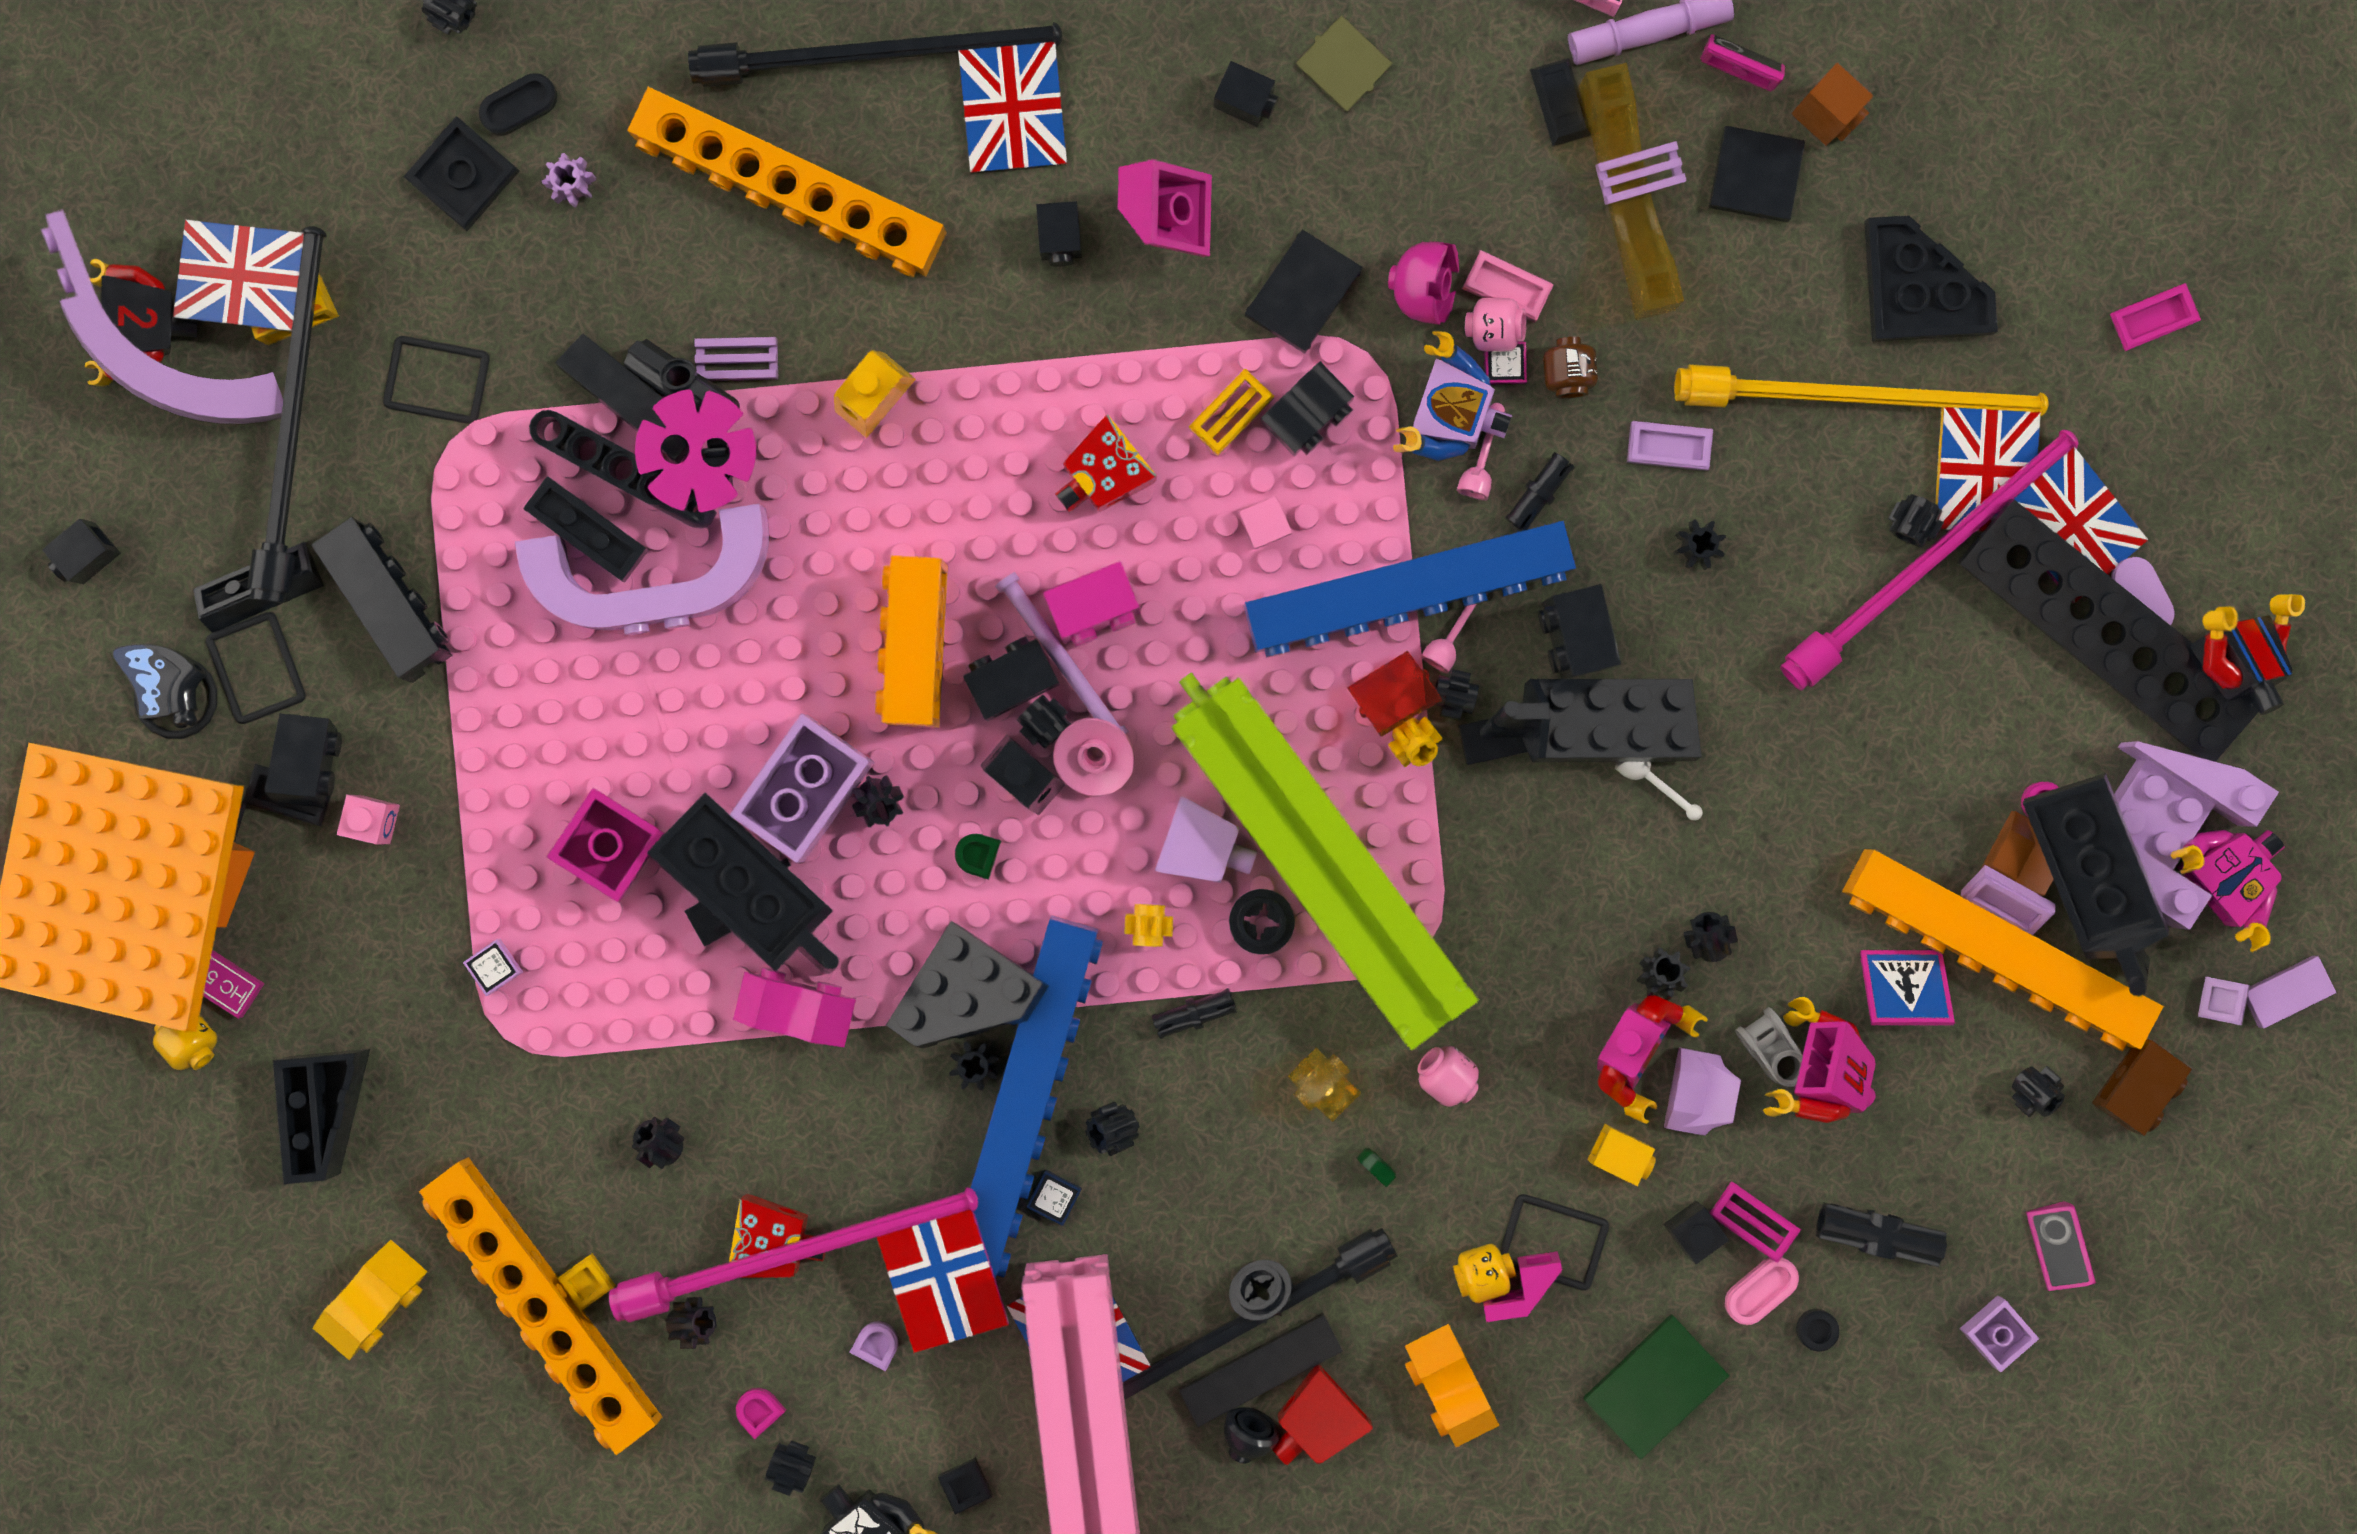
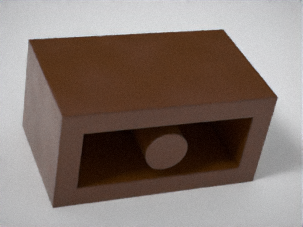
M2146 1039L2141 1050L2130 1048L2092 1101V1104L2129 1131L2145 1136L2147 1132L2153 1131L2161 1123L2164 1117V1112L2162 1111L2171 1098L2174 1099L2183 1092L2188 1083L2186 1077L2192 1069L2154 1041Z

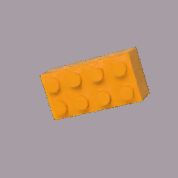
M891 555L890 565L883 566L882 589L887 590L889 598L888 607H881L880 631L886 634V648H879L878 673L884 675V689L877 690L875 700L876 715L882 716V723L892 726L940 727L948 565L942 558Z

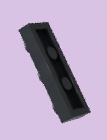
M548 476L523 508L624 583L649 551V549Z

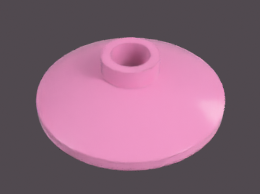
M1087 718L1073 722L1059 735L1053 750L1054 765L1060 778L1073 790L1089 796H1104L1119 790L1129 780L1135 764L1134 749L1127 735L1116 725L1102 719ZM1090 748H1099L1103 751V756H1094L1090 752Z

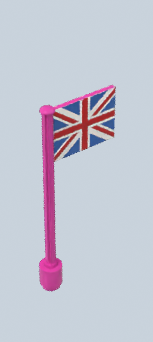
M2061 430L2059 431V437L1831 633L1826 632L1822 635L1814 631L1785 656L1786 662L1780 666V669L1789 682L1800 691L1807 686L1813 687L1842 662L1839 653L1843 650L1842 646L1996 513L2000 512L2010 499L2016 500L2106 574L2113 571L2121 561L2127 559L2148 539L2078 452L2077 437L2071 431ZM2052 570L2046 571L2058 586L2057 574ZM2082 596L2074 598L2072 603L2077 602Z

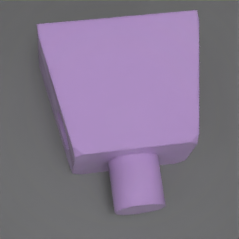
M1180 797L1155 871L1221 882L1226 867L1250 874L1257 851L1235 844L1239 827L1189 799Z

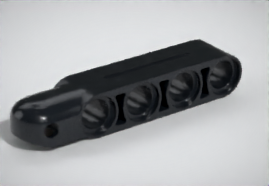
M542 410L531 419L529 431L536 443L688 526L700 529L708 527L717 514L715 509L705 512H699V510L694 512L697 501L695 491L691 490L683 511L670 507L659 499H653L648 486L661 474L663 469L640 474L635 454L558 412ZM558 421L561 427L559 436L552 441H546L544 436L545 428L548 424ZM588 441H595L597 446L596 454L589 460H582L580 457L582 445ZM630 460L633 464L632 474L624 480H618L615 472L616 467L620 462Z

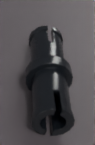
M1554 452L1535 480L1527 482L1525 485L1526 492L1511 512L1506 515V520L1513 522V525L1521 531L1528 530L1545 505L1553 503L1555 500L1554 493L1569 473L1574 470V465L1569 463L1563 456Z
M1226 988L1224 991L1198 1000L1192 997L1186 999V1004L1158 1014H1152L1155 1029L1158 1028L1157 1034L1160 1040L1192 1027L1195 1030L1204 1028L1203 1023L1237 1013L1234 999L1231 998L1230 989Z

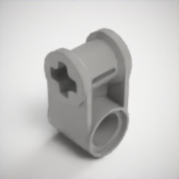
M1768 1007L1763 1011L1764 1015L1746 1028L1738 1027L1735 1029V1032L1747 1051L1757 1060L1772 1082L1786 1087H1795L1803 1054L1792 1040L1782 1020L1772 1008ZM1790 1056L1794 1061L1795 1070L1790 1077L1783 1079L1777 1071V1065L1783 1057Z

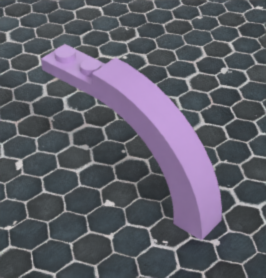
M63 210L46 215L48 228L41 229L50 254L59 252L64 268L57 269L65 293L74 292L75 297L60 300L61 308L83 348L113 380L132 394L156 407L195 420L225 424H246L281 418L283 397L273 372L234 380L197 377L179 372L155 361L130 343L114 326L103 310Z

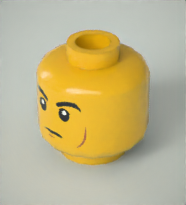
M199 1015L197 1030L193 1032H184L155 1025L154 1031L156 1034L153 1037V1045L172 1068L184 1070L192 1067L193 1070H198L213 1059L214 1053L212 1050L217 1044V1034L201 1015Z
M1487 1244L1462 1252L1458 1257V1265L1453 1266L1462 1297L1469 1296L1474 1303H1481L1506 1295L1511 1287L1509 1279L1516 1277L1509 1253L1501 1255L1499 1249L1494 1244Z

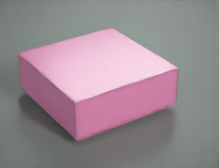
M1277 496L1239 511L1240 518L1254 550L1292 534Z

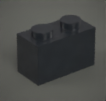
M1026 636L1004 647L1007 654L995 660H992L991 656L987 655L968 665L971 672L963 675V678L986 721H990L1060 685L1037 639L1029 642Z
M279 713L265 793L274 803L324 808L326 796L332 795L335 785V775L331 771L333 757L339 756L342 746V735L340 732H337L338 729L329 718Z

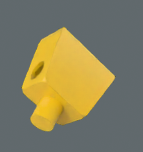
M871 350L835 392V413L867 438L916 379L886 353Z

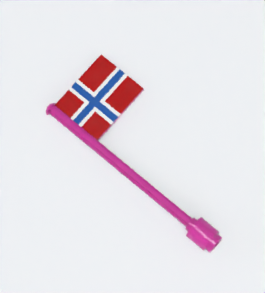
M969 1187L962 1193L674 1279L663 1278L661 1273L656 1271L619 1282L617 1288L610 1289L609 1291L610 1307L617 1321L626 1320L630 1323L669 1311L670 1302L674 1301L676 1296L877 1237L914 1353L1009 1325L974 1213L978 1206V1198L975 1191Z

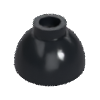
M1238 1407L1230 1410L1226 1416L1224 1435L1230 1447L1228 1452L1231 1458L1239 1463L1246 1464L1251 1459L1260 1458L1268 1454L1279 1441L1280 1433L1273 1420L1257 1409Z

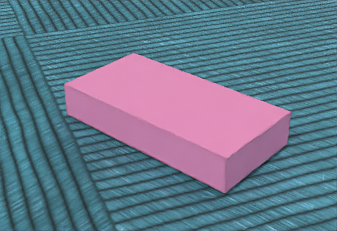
M1480 250L1462 289L1481 298L1514 299L1519 309H1525L1526 319L1535 323L1554 284Z

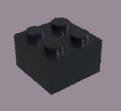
M1602 584L1554 595L1542 602L1543 610L1538 611V618L1543 634L1550 633L1553 649L1548 650V658L1554 674L1560 673L1561 679H1570L1621 665Z

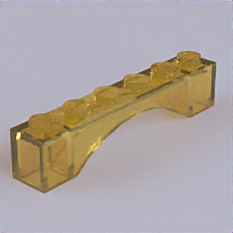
M1627 63L1586 72L1579 87L1598 164L1642 151L1636 100ZM1641 160L1607 170L1608 178L1645 168L1644 161ZM1647 176L1610 187L1612 194L1646 185L1648 180ZM1651 193L1608 204L1636 320L1675 311L1684 302L1676 264L1663 236Z

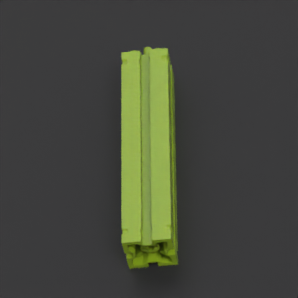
M1192 672L1181 679L1179 683L1192 699V702L1174 715L1173 718L1177 723L1172 726V731L1185 746L1189 754L1404 1044L1412 1051L1438 1032V1029L1448 1021L1454 1020L1479 1001L1478 998L1463 981L1455 967L1277 727L1251 695L1242 680L1238 677L1231 682L1226 676L1206 692Z

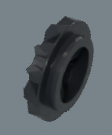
M1268 889L1251 890L1242 895L1232 907L1229 917L1230 931L1237 944L1244 950L1259 955L1270 954L1284 947L1291 938L1295 925L1294 913L1288 901L1280 894ZM1263 904H1267V917L1273 920V922L1280 924L1279 927H1265L1260 939H1256V925L1248 920H1244V917L1258 916L1260 910L1263 909Z
M1257 1260L1244 1266L1235 1275L1230 1285L1229 1299L1235 1312L1249 1323L1261 1321L1267 1324L1268 1318L1274 1315L1282 1316V1309L1286 1303H1292L1291 1290L1294 1285L1289 1273L1281 1264L1272 1260ZM1257 1283L1259 1286L1267 1289L1270 1299L1266 1301V1299L1263 1300L1261 1297H1257L1256 1288L1253 1284Z

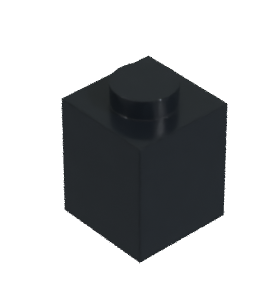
M1230 61L1215 94L1213 108L1258 127L1262 117L1270 119L1279 96L1273 94L1275 80Z
M1077 201L1036 204L1041 260H1049L1050 266L1057 267L1074 264L1073 258H1082Z
M81 518L42 549L51 560L48 563L49 568L59 579L64 582L70 581L79 584H85L121 554L95 522Z
M1697 1201L1691 1203L1663 1224L1687 1258L1694 1264H1698L1729 1241L1708 1210Z

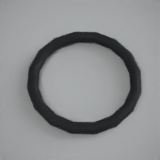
M197 662L207 673L204 680L209 690V704L204 716L194 726L182 731L167 730L157 726L151 719H140L152 733L167 739H184L199 733L211 721L217 708V687L212 675L201 663ZM134 691V706L139 716L137 697Z

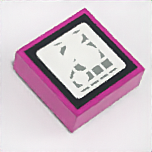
M1518 342L1516 348L1509 352L1484 351V372L1490 378V384H1525L1527 382L1526 342Z

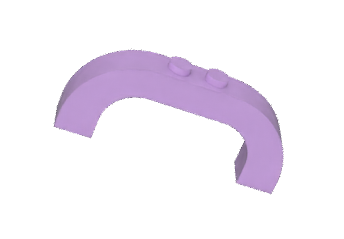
M761 504L719 510L723 536L720 557L708 573L698 579L687 582L610 594L588 593L576 582L570 571L565 539L556 535L516 541L518 564L528 589L540 604L557 617L570 623L596 630L624 629L625 635L649 632V625L664 623L665 629L686 627L690 625L689 619L711 615L731 606L754 585L764 566L769 546L766 508Z

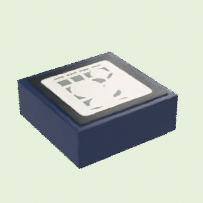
M1045 1170L1027 1208L1063 1226L1082 1188Z

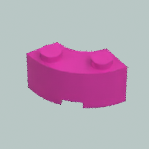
M762 968L761 975L744 972L733 1020L754 1029L784 1034L810 1043L845 1047L856 999L841 995V986L818 982L817 987L785 980V972L778 970L775 972L769 968Z

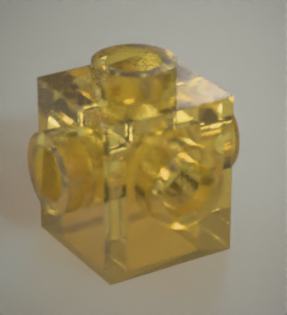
M1315 1048L1306 1058L1301 1060L1298 1066L1288 1075V1078L1298 1087L1293 1093L1295 1097L1309 1111L1316 1106L1332 1122L1361 1094L1346 1077L1351 1070L1335 1054L1328 1059L1318 1048Z

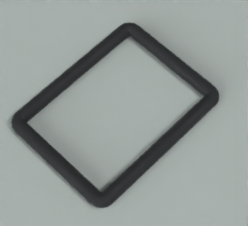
M399 336L394 341L383 398L384 406L392 410L471 424L473 421L478 420L489 365V355L482 350ZM402 344L481 358L470 416L391 401Z
M265 612L213 632L206 637V644L233 716L239 724H246L301 703L305 699L306 695L274 613ZM269 620L297 696L242 716L214 641Z
M1527 1194L1519 1195L1515 1200L1500 1249L1501 1255L1509 1251L1523 1202L1600 1225L1601 1228L1584 1282L1558 1275L1554 1282L1579 1290H1588L1592 1285L1608 1233V1221L1604 1218ZM1512 1260L1514 1269L1519 1271L1518 1262Z

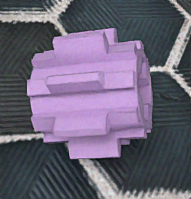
M562 153L559 161L555 164L552 162L546 163L550 172L542 180V184L546 188L553 190L551 198L557 204L562 200L565 201L567 198L573 207H577L578 198L583 195L587 198H592V194L587 188L591 182L596 181V177L592 172H586L587 162L582 157L570 161L569 157ZM565 175H568L576 180L570 185L569 183H564L562 179Z

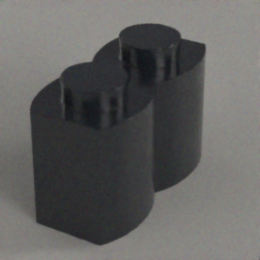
M1320 361L1261 417V423L1294 457L1301 450L1305 455H1308L1324 439L1320 432L1330 422L1337 427L1351 414L1353 409L1349 404L1353 401L1354 395Z

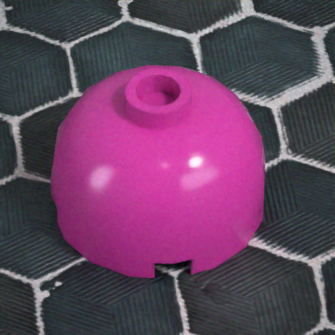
M1435 241L1421 242L1411 246L1401 256L1398 265L1391 267L1388 286L1390 290H1394L1395 301L1402 313L1411 319L1424 323L1440 325V322L1445 323L1452 311L1456 290L1449 293L1452 278L1451 272L1459 273V258L1456 246Z

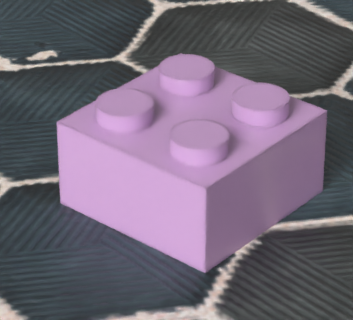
M1998 1295L1960 1328L1991 1366L1999 1372H2002L2039 1340L2009 1303Z

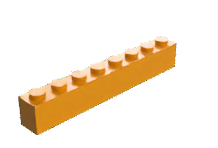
M1864 849L1842 890L1844 894L1852 897L1849 904L1854 908L1869 915L1874 910L1887 916L1885 924L1906 935L1910 929L1924 936L1920 943L1941 954L1944 953L1945 949L1959 955L1956 962L1961 966L1976 973H1980L1982 968L1995 975L1993 983L2013 993L2016 992L2017 988L2031 994L2028 1000L2030 1003L2048 1012H2051L2054 1007L2067 1014L2064 1019L2065 1022L2085 1032L2088 1031L2089 1027L2103 1033L2100 1038L2102 1042L2120 1051H2124L2126 1046L2141 1050L2164 1007L2144 995H2132L2129 987L1876 850Z

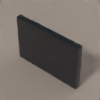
M1302 229L1254 301L1247 307L1245 317L1305 354L1311 348V344L1353 282L1361 275L1363 267Z

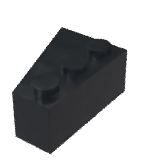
M370 1049L296 1055L273 1060L283 1185L325 1181L341 1174Z

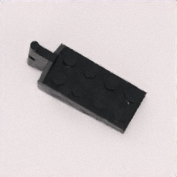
M1529 679L1525 683L1523 703L1508 701L1480 728V735L1485 740L1493 738H1522L1532 762L1697 761L1702 757L1693 679Z
M2106 773L2025 798L2023 806L2086 959L2118 958L2129 985L2130 993L2134 996L2144 995L2147 989L2150 958L2144 948L2168 936L2169 929Z
M706 792L647 852L658 865L775 972L797 949L823 974H830L838 967V956L832 953L812 934L833 910Z

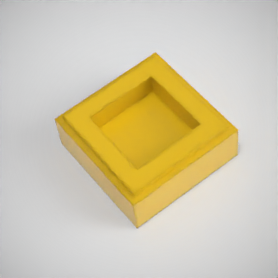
M593 1253L557 1278L580 1312L616 1286Z

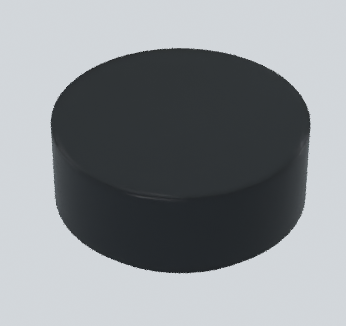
M1811 1309L1800 1316L1796 1332L1803 1345L1810 1350L1821 1352L1835 1345L1839 1338V1325L1836 1319L1827 1311Z

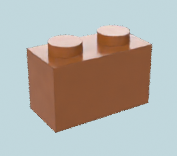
M1836 63L1794 109L1791 115L1827 146L1835 137L1842 142L1870 113L1864 106L1871 100L1873 95L1840 64Z

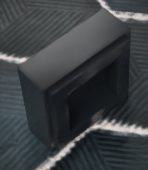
M976 1457L938 1475L939 1482L955 1515L992 1498L993 1494Z

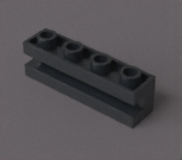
M351 517L311 545L397 677L414 683L425 675L424 667L432 662L440 665L453 656L445 645L449 642V638L442 627L435 621L431 623L424 613V610L428 608L426 602L414 588L409 590L402 579L406 576V572L396 558L392 555L389 557L380 546L385 541L376 527L370 522L364 524Z

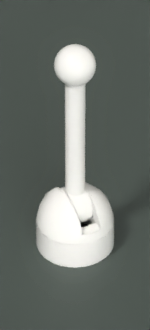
M1618 762L1615 769L1624 777L1632 780L1642 778L1649 780L1686 811V815L1690 820L1695 821L1701 818L1703 811L1699 805H1691L1650 772L1651 762Z

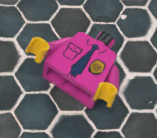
M2226 830L2197 833L2182 849L2171 852L2172 859L2181 857L2183 862L2176 866L2180 873L2186 879L2212 895L2207 904L2224 925L2233 927L2244 925V929L2235 934L2237 941L2242 942L2249 938L2252 943L2250 949L2252 953L2270 943L2271 937L2266 927L2278 892L2276 886L2282 879L2281 873L2270 860L2285 848L2283 842L2276 834L2266 830L2253 841L2245 833H2231Z

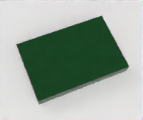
M1670 1314L1583 1398L1641 1460L1730 1375L1685 1327Z

